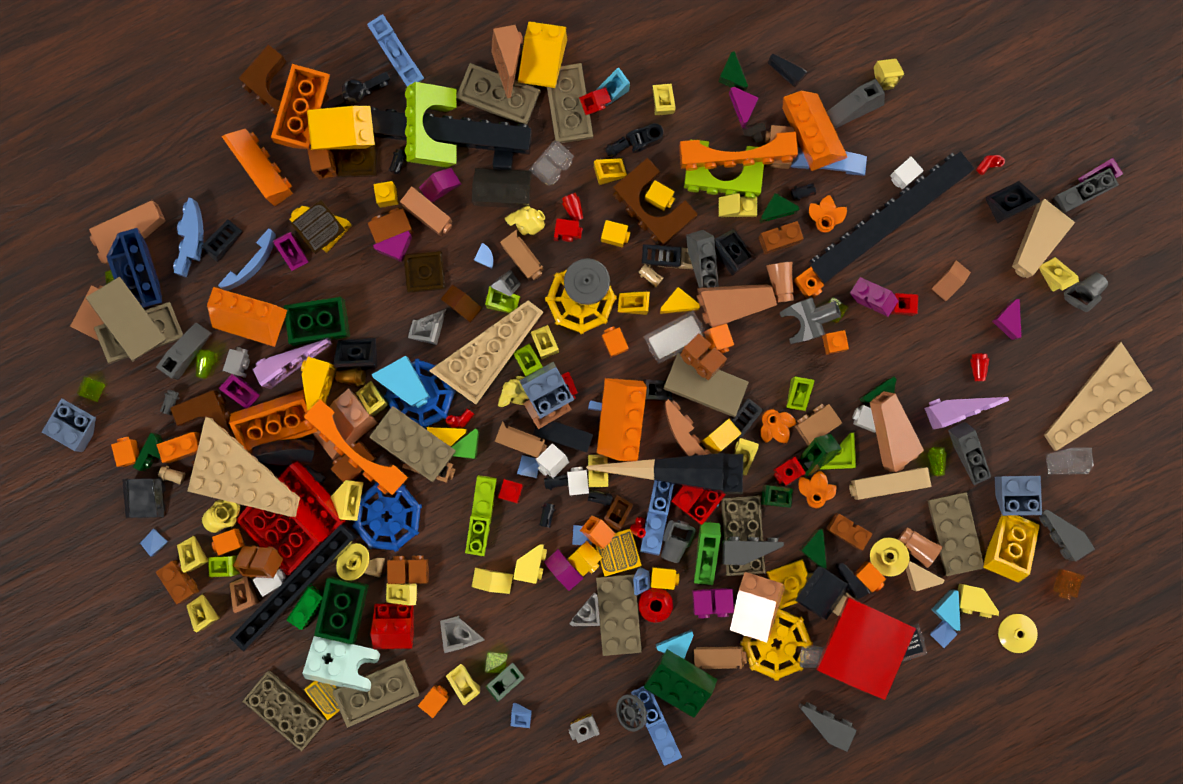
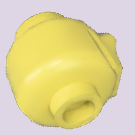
M530 206L523 207L505 217L506 222L510 226L516 223L519 232L524 236L528 233L535 235L545 226L544 214L540 210L537 211L534 208H530Z
M516 376V379L505 382L498 402L499 407L507 406L510 402L524 405L525 400L529 398L519 380L525 377Z
M225 500L215 501L213 506L202 517L203 526L213 533L234 526L237 521L236 517L240 512V504Z

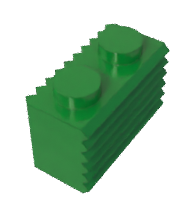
M314 586L308 587L286 620L300 630L307 628L321 607L324 593Z

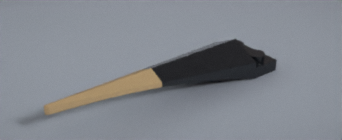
M716 453L590 465L586 467L588 470L656 480L723 494H743V454Z

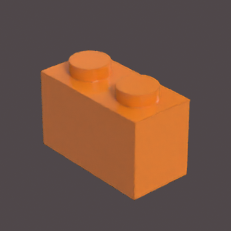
M191 432L156 444L162 463H172L197 454L201 434L199 432Z

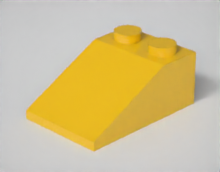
M528 22L520 64L519 83L556 88L567 43L566 27Z
M370 106L307 110L311 150L366 149L375 145Z
M307 357V360H304L301 366L307 410L318 399H321L326 404L337 369L333 364Z
M1001 514L988 546L983 568L1018 583L1029 576L1039 525L1018 515L1002 516Z

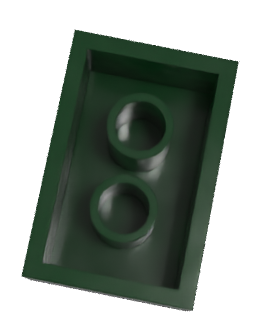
M342 297L283 305L284 309L287 310L285 321L288 342L293 346L315 343L325 339L336 340L350 337L346 304Z
M328 577L314 636L354 644L357 641L369 585L355 581H345L336 577Z
M666 649L649 673L643 688L695 718L712 695L717 679Z

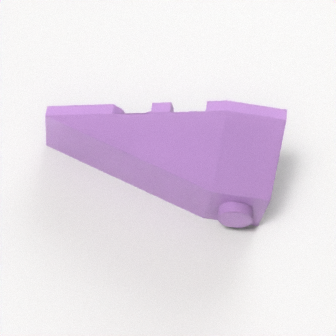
M325 339L267 359L263 358L256 363L253 371L262 387L272 389L302 366L303 361L307 360V357L314 358L332 345V343Z
M1008 397L940 401L939 398L929 402L930 406L924 409L932 428L938 429L964 420L966 417L976 415L982 410L1005 403L1009 399Z

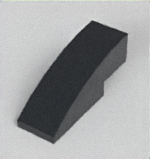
M554 421L540 429L536 426L533 433L537 437L585 453L588 452L593 437L591 433Z
M285 439L263 443L252 447V455L261 463L290 466L292 460L312 463L314 440Z

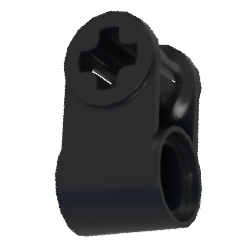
M654 123L627 133L626 137L630 139L633 147L632 152L638 153L648 147L659 144L663 140L662 126ZM656 130L660 135L657 138H653L650 136V133Z

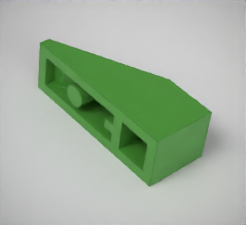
M704 522L703 525L700 524L694 583L714 584L721 537L720 523Z

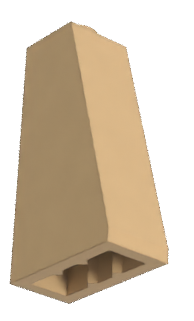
M1046 199L1036 205L1012 265L1016 269L1015 272L1023 278H1029L1035 274L1075 223Z
M927 467L851 480L852 485H849L851 496H854L855 500L932 486Z

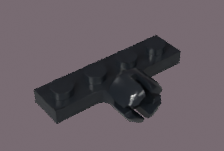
M384 72L364 83L351 79L342 86V94L323 103L321 109L336 108L342 104L348 106L352 103H358L364 97L370 95L372 89L376 87L381 89L389 85L387 81L390 80L387 72Z

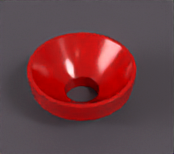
M649 588L641 594L638 601V609L642 617L649 622H662L670 616L673 610V600L666 590L662 588ZM659 600L662 603L660 611L655 612L651 610L650 604L652 601Z

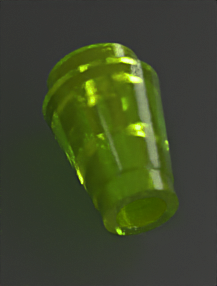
M199 350L196 359V377L207 379L216 359L214 357L215 352Z
M945 447L929 448V453L927 454L933 475H945L947 458Z

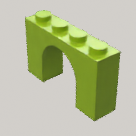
M420 82L410 84L405 91V97L407 98L405 116L407 117V126L405 128V135L407 136V145L405 147L407 162L440 167L455 165L456 145L432 140L424 130L423 115L426 109L444 112L455 109L456 89Z
M700 140V144L708 147L709 141ZM747 146L745 151L752 150L758 147ZM755 162L751 166L743 165L740 176L731 181L716 179L705 167H697V170L693 171L686 170L684 188L688 189L689 192L703 190L712 195L720 192L725 193L726 196L740 194L744 195L745 198L755 199L761 194L764 164L762 162Z

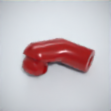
M988 155L983 159L976 171L984 175L988 168L1002 167L1005 164V159L1000 155Z
M466 409L461 416L449 415L446 418V423L451 428H463L474 416V413Z
M637 517L635 523L630 527L631 533L643 538L646 535V520Z

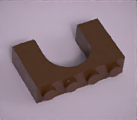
M268 44L243 72L239 80L243 83L241 85L243 89L249 94L251 92L257 95L256 99L262 105L267 103L271 107L270 111L277 116L281 101L272 97L270 84L274 76L286 64V60ZM326 92L323 99V103H325L329 98Z
M647 157L613 187L614 193L612 195L619 203H624L626 206L625 210L631 217L635 216L639 220L638 225L643 231L647 230L651 234L650 238L656 245L665 246L694 221L698 214L686 200L671 213L663 217L651 216L642 209L639 202L641 192L660 174V171Z
M212 390L170 408L177 426H185L208 417L214 419L221 428H224L231 437L236 439L229 424L231 414L228 410L226 411L224 406L226 403L225 398L219 391Z

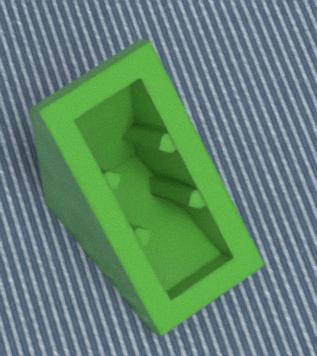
M476 428L452 446L456 450L453 456L476 459L480 433Z

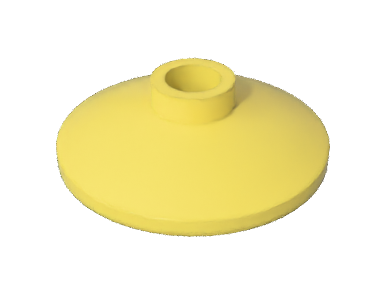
M883 538L877 541L871 549V564L882 575H899L909 564V551L898 539ZM887 553H893L894 558L889 559Z
M358 543L351 544L338 557L336 569L341 579L353 581L363 575L369 564L367 548Z
M1012 614L1001 622L998 629V637L1003 647L1014 653H1023L1034 646L1037 640V628L1029 617L1022 614ZM1019 631L1023 632V636L1021 638H1018L1017 633Z

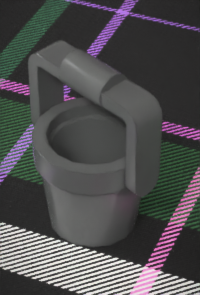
M1095 272L1085 280L1069 287L1064 292V299L1074 307L1088 312L1101 301L1102 297L1100 295L1108 287V281L1103 275ZM1076 290L1078 296L1089 304H1083V302L1070 296V294Z
M669 521L663 536L664 545L661 557L668 561L679 563L686 548L692 542L695 528L684 521ZM674 526L689 530L686 539L671 534Z

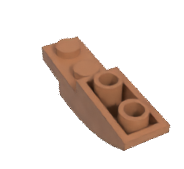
M668 399L665 402L667 420L672 434L682 451L687 456L712 454L707 448L703 450L699 445L701 441L694 434H689L694 429L692 426L694 422L688 415L683 416L679 411L681 409L674 400L671 402Z

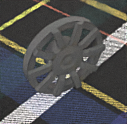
M632 694L624 695L618 700L616 712L621 725L631 732L641 730L647 723L648 714L644 702L637 695Z

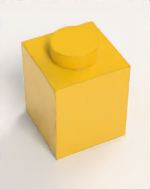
M654 180L645 196V201L665 211L666 207L670 208L675 200L673 197L675 191Z
M393 181L373 184L376 203L380 208L399 205L396 186Z
M606 220L601 242L623 247L624 242L628 243L631 232L627 231V225Z
M586 541L567 560L584 576L587 572L592 574L599 567L598 562L603 557Z
M652 567L650 583L652 588L674 590L675 585L679 584V574H676L675 569Z

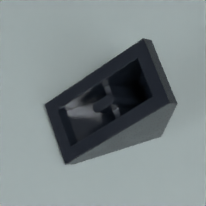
M643 380L647 387L645 401L672 400V392L663 389L666 381Z

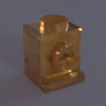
M1059 569L1053 591L1058 592L1059 597L1071 600V597L1077 598L1082 579L1084 580L1085 576Z

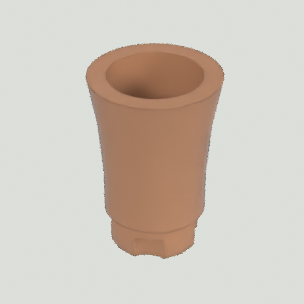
M793 262L766 265L776 303L794 300L792 294L794 293L792 280Z
M908 527L905 528L898 538L907 547L909 553L926 568L934 562L942 550L941 545L928 540Z

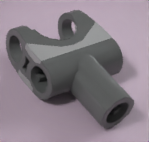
M810 298L780 312L781 318L795 316L799 319L801 323L800 331L794 335L795 337L789 339L790 344L825 335L822 324L840 318L841 312L836 301L816 308L813 298Z

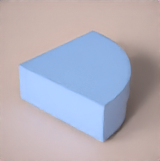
M482 243L474 261L492 269L493 255L491 250Z

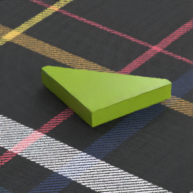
M850 433L839 444L842 449L832 461L820 469L856 468L854 433Z

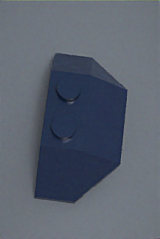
M134 228L117 233L106 256L114 280L120 277L142 308L161 303L162 297L159 280L148 246L139 229Z

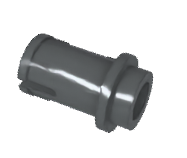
M168 390L167 393H164L165 399L160 412L172 415L170 408L175 406L177 399L179 400L180 397H178V392Z

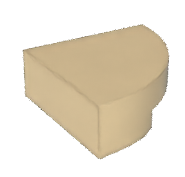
M385 558L370 560L364 574L381 577Z

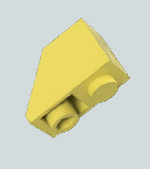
M897 59L877 61L874 65L875 79L883 90L893 89L904 75Z
M539 544L517 560L514 580L536 584L538 579H542L543 568H540L541 560L545 561L547 549H544V544Z
M959 584L960 612L972 614L973 611L980 612L979 616L991 618L992 615L999 616L998 609L984 589Z

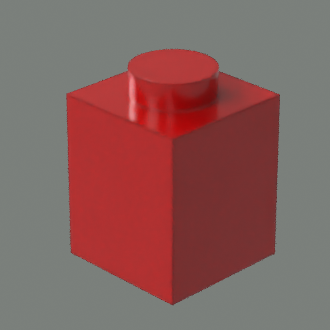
M504 479L498 498L518 503L523 484Z

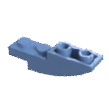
M188 198V201L184 203V214L182 220L177 225L178 235L182 236L184 240L180 242L179 257L174 261L173 269H175L174 273L183 277H187L192 260L200 261L203 245L202 215L198 202L192 198Z
M654 480L645 523L646 535L642 539L640 552L660 555L674 486L672 483Z
M643 687L632 691V695H637L644 702L645 709L648 712L646 727L664 766L681 759V753L654 694Z

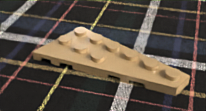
M526 301L429 371L474 404H477L543 311L530 301Z
M1122 342L1117 343L1114 347L1115 349L1105 358L1098 370L1092 374L1079 390L1077 396L1067 405L1064 412L1044 434L1054 451L1059 450L1152 391V388Z

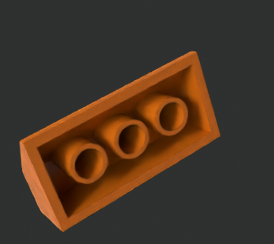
M292 64L271 135L275 143L291 148L309 149L311 142L307 110L321 109L330 74Z
M799 91L783 97L782 109L790 126L794 127L796 139L811 171L847 158V154L818 94Z
M242 129L222 136L261 193L272 205H278L293 194L290 190L292 187L291 183L286 177L282 178L280 176V168L275 162H270L268 159L270 154L264 147L260 148L257 144L260 140L254 132L249 133L246 129Z
M213 287L207 303L212 328L275 347L287 313L286 309Z
M605 378L596 451L598 454L618 461H638L647 389L643 381Z
M304 390L231 413L229 421L236 440L250 454L252 453V447L263 443L297 439L318 431L315 427L312 430L304 423L305 418L303 415L307 412Z

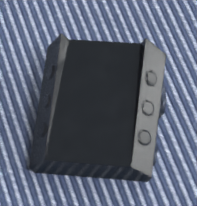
M122 479L126 518L164 517L165 504L163 502V494L165 492V484L161 482V479Z
M818 566L815 571L808 573L806 577L807 583L804 588L799 590L795 601L822 619L827 620L849 588V585L826 569Z

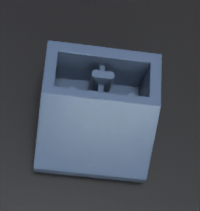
M554 362L519 380L540 419L574 400Z
M61 398L42 433L74 451L84 452L93 436L96 417Z
M1041 476L995 477V496L1002 516L1042 515Z

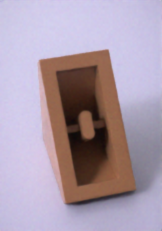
M956 260L931 290L947 301L965 283L971 272Z
M245 576L230 583L234 613L260 603L249 577Z

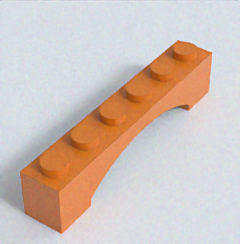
M796 132L776 133L774 140L766 145L741 152H725L711 149L700 144V140L680 141L679 145L681 169L686 168L687 171L697 170V167L714 169L719 165H724L726 168L734 167L736 164L751 166L755 162L772 164L778 160H781L782 163H788L796 159L798 155Z
M318 399L303 415L305 418L304 423L312 430L314 427L320 431L318 436L326 443L330 440L335 445L333 449L341 456L345 453L350 458L348 462L356 469L358 467L362 468L365 471L363 475L370 482L374 479L379 484L377 488L385 495L387 492L393 495L408 477L393 464L389 466L379 465L357 454L338 432L332 416L335 412L321 399Z

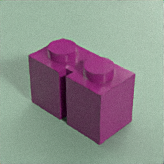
M861 277L850 292L857 303L870 309L873 308L874 311L889 317L898 303L892 291Z
M731 588L692 590L693 613L698 615V618H710V614H717L718 617H729V613H734L733 591Z

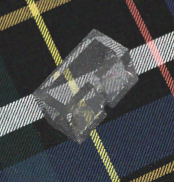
M553 141L529 170L545 185H553L560 178V171L562 169L567 170L571 166V160L574 156L559 141Z

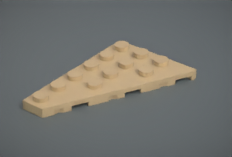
M205 417L188 492L296 517L300 497L289 490L287 485L278 480L255 456L243 448L244 446L234 437H231L224 428H221L214 422V419Z

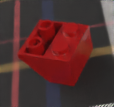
M682 485L670 502L703 525L726 494Z
M375 604L371 627L373 649H412L414 605Z

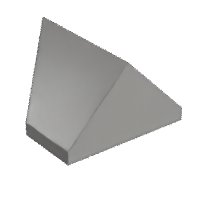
M446 309L424 318L413 320L408 338L437 345Z
M595 592L569 623L571 626H600L598 596Z
M459 616L440 621L445 653L484 641Z

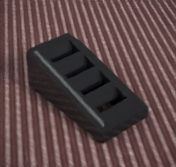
M772 54L768 60V64L794 87L807 74V71L775 54Z
M227 219L202 245L203 251L218 262L243 231ZM229 228L234 234L231 235L226 229ZM224 234L229 239L225 240L221 235ZM217 240H219L223 245L220 246L218 243H216ZM212 246L217 249L216 252L212 249Z
M643 244L641 264L679 268L681 247ZM648 249L652 250L651 260H647ZM656 250L659 251L658 261L655 260ZM663 251L666 252V261H662ZM670 252L674 253L673 262H670Z
M749 398L738 410L735 418L731 419L741 432L735 439L736 441L743 437L763 411L762 408ZM746 406L755 412V415L745 409ZM741 413H743L744 415H746V416H747L749 419H751V420L748 421L746 418H744V417L741 415ZM738 419L740 422H742V423H743L744 425H746V426L743 427L741 424H739V423H738L737 421H735V420Z
M836 563L835 566L843 581L849 585L848 590L853 598L860 599L871 593L845 564Z

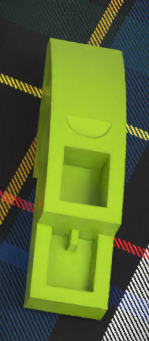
M477 476L465 551L467 554L485 556L497 478Z

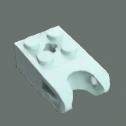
M314 636L303 675L305 679L368 692L371 689V682L368 678L360 676L358 669L364 663H376L379 660L380 653L371 648ZM331 658L332 662L326 664L325 660Z

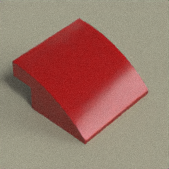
M299 461L290 465L277 478L287 485L289 490L300 497L296 517L247 506L237 518L240 526L260 547L267 548L269 546L278 551L277 553L283 558L279 568L287 576L291 575L340 524H344L347 521L339 519L329 493L315 481V478Z
M847 597L816 670L885 700L916 628Z

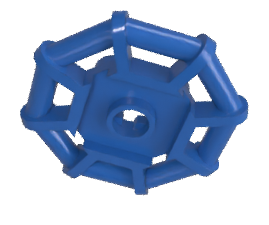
M417 358L411 363L414 369H416L430 398L427 399L428 403L419 408L417 406L413 407L401 399L405 407L401 412L406 414L408 411L419 414V420L411 419L423 428H426L448 417L447 414L456 390L442 380L441 382L445 390H439L435 382L437 376L433 374L432 377L422 375L420 369L429 371L436 365ZM387 389L384 399L387 400L390 408L394 406L400 411L394 399L400 397ZM446 394L442 408L440 409L437 407L440 395ZM432 409L438 412L424 420V413Z
M375 482V485L361 495L358 519L353 521L352 529H355L368 545L367 548L394 550V552H397L399 548L415 535L418 536L422 505H419L404 484L395 491L397 494L395 498L384 497L383 492L377 488L379 484ZM378 493L379 498L371 505L366 503L368 499ZM401 495L409 503L410 508L406 509L399 500ZM364 506L368 508L367 521L361 522ZM386 511H389V515H392V519H389L388 522H385V519L382 518V514H385ZM413 511L410 527L406 524L407 513ZM368 524L374 531L375 535L373 538L363 528L364 525ZM403 528L408 530L406 534L396 540L395 535ZM379 535L390 536L392 542L377 541Z

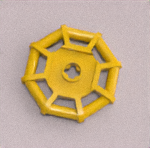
M567 270L554 274V280L547 297H545V302L548 303L557 326L561 325L584 334V332L608 322L607 319L614 301L617 300V296L614 295L611 286L606 296L601 300L607 301L602 314L597 311L600 301L593 305L578 304L567 295L565 288L561 297H555L560 283L564 285V276ZM556 302H562L566 311L563 315H561ZM593 314L598 317L583 324V319ZM568 315L574 316L580 319V324H577L565 318Z
M778 608L767 643L757 639L756 641H751V637L744 635L740 645H742L744 652L747 653V659L750 664L749 668L752 671L755 670L774 678V681H779L782 677L802 671L811 647H813V642H811L803 622L804 619ZM779 617L793 624L790 627H786L779 623ZM796 627L798 628V631L803 642L796 641V638L793 633V630ZM777 638L778 641L781 640L782 644H780V648L778 649L776 647L771 646V644L774 643L773 639ZM752 645L757 646L760 656L757 659L752 651ZM797 646H803L798 657V660L796 661L793 658V655L796 652ZM763 660L773 663L774 670L766 666H763L760 663ZM788 660L793 663V665L779 670V664Z

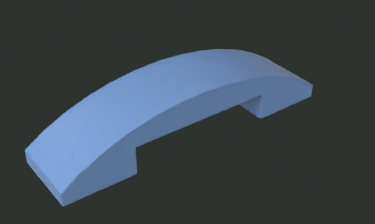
M382 14L367 24L405 85L409 86L414 82L424 80L421 72L397 38L385 16Z
M797 147L798 155L796 159H793L790 167L809 169L801 148ZM846 152V159L819 169L844 171L846 174L865 176L867 156Z
M268 228L256 242L262 248L238 275L230 271L218 286L227 291L240 286L253 277L268 259L274 246L273 240H275L276 234Z

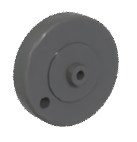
M590 258L577 260L568 267L565 273V291L578 304H596L608 293L610 287L609 273L605 266L597 260Z

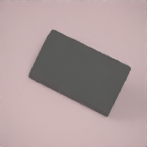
M508 270L490 287L511 296L520 287L521 283L514 273Z

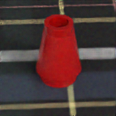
M576 193L562 198V205L573 221L584 218L579 196L577 197Z
M987 353L972 354L970 363L974 381H986L990 359Z

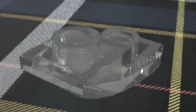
M810 645L802 647L800 667L816 668L825 646Z

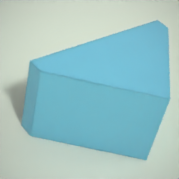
M617 68L596 90L607 88L611 99L610 103L605 104V106H608L629 92L630 82L620 68Z
M949 590L931 610L943 621H946L952 629L960 630L959 591Z
M689 630L655 645L658 651L664 653L668 649L684 659L694 635Z

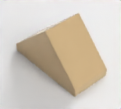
M909 561L906 572L912 590L919 591L943 584L944 579Z

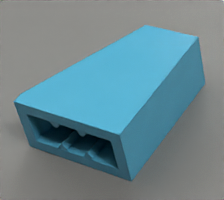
M407 356L372 374L374 379L409 405L419 408L428 403L427 399L430 396Z

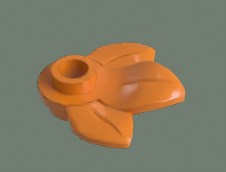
M830 195L826 196L819 205L811 203L809 206L810 217L816 221L817 229L823 233L830 232L836 224L842 223L847 214L846 207L836 208ZM822 221H827L828 226H823Z
M774 409L765 411L762 416L761 438L765 443L772 440V438L778 442L787 443L790 437L788 428L794 426L796 420L787 412L779 413ZM771 416L775 417L773 422H770Z
M822 471L815 473L811 480L800 477L798 483L800 493L806 497L808 505L812 508H821L827 500H831L836 494V486L828 484L827 477ZM813 496H818L820 500L815 501Z

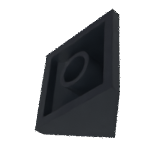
M1020 181L986 196V201L997 223L1005 221L1040 203V199Z
M734 228L714 239L716 255L732 276L756 259Z
M376 338L337 340L334 367L339 370L377 368Z

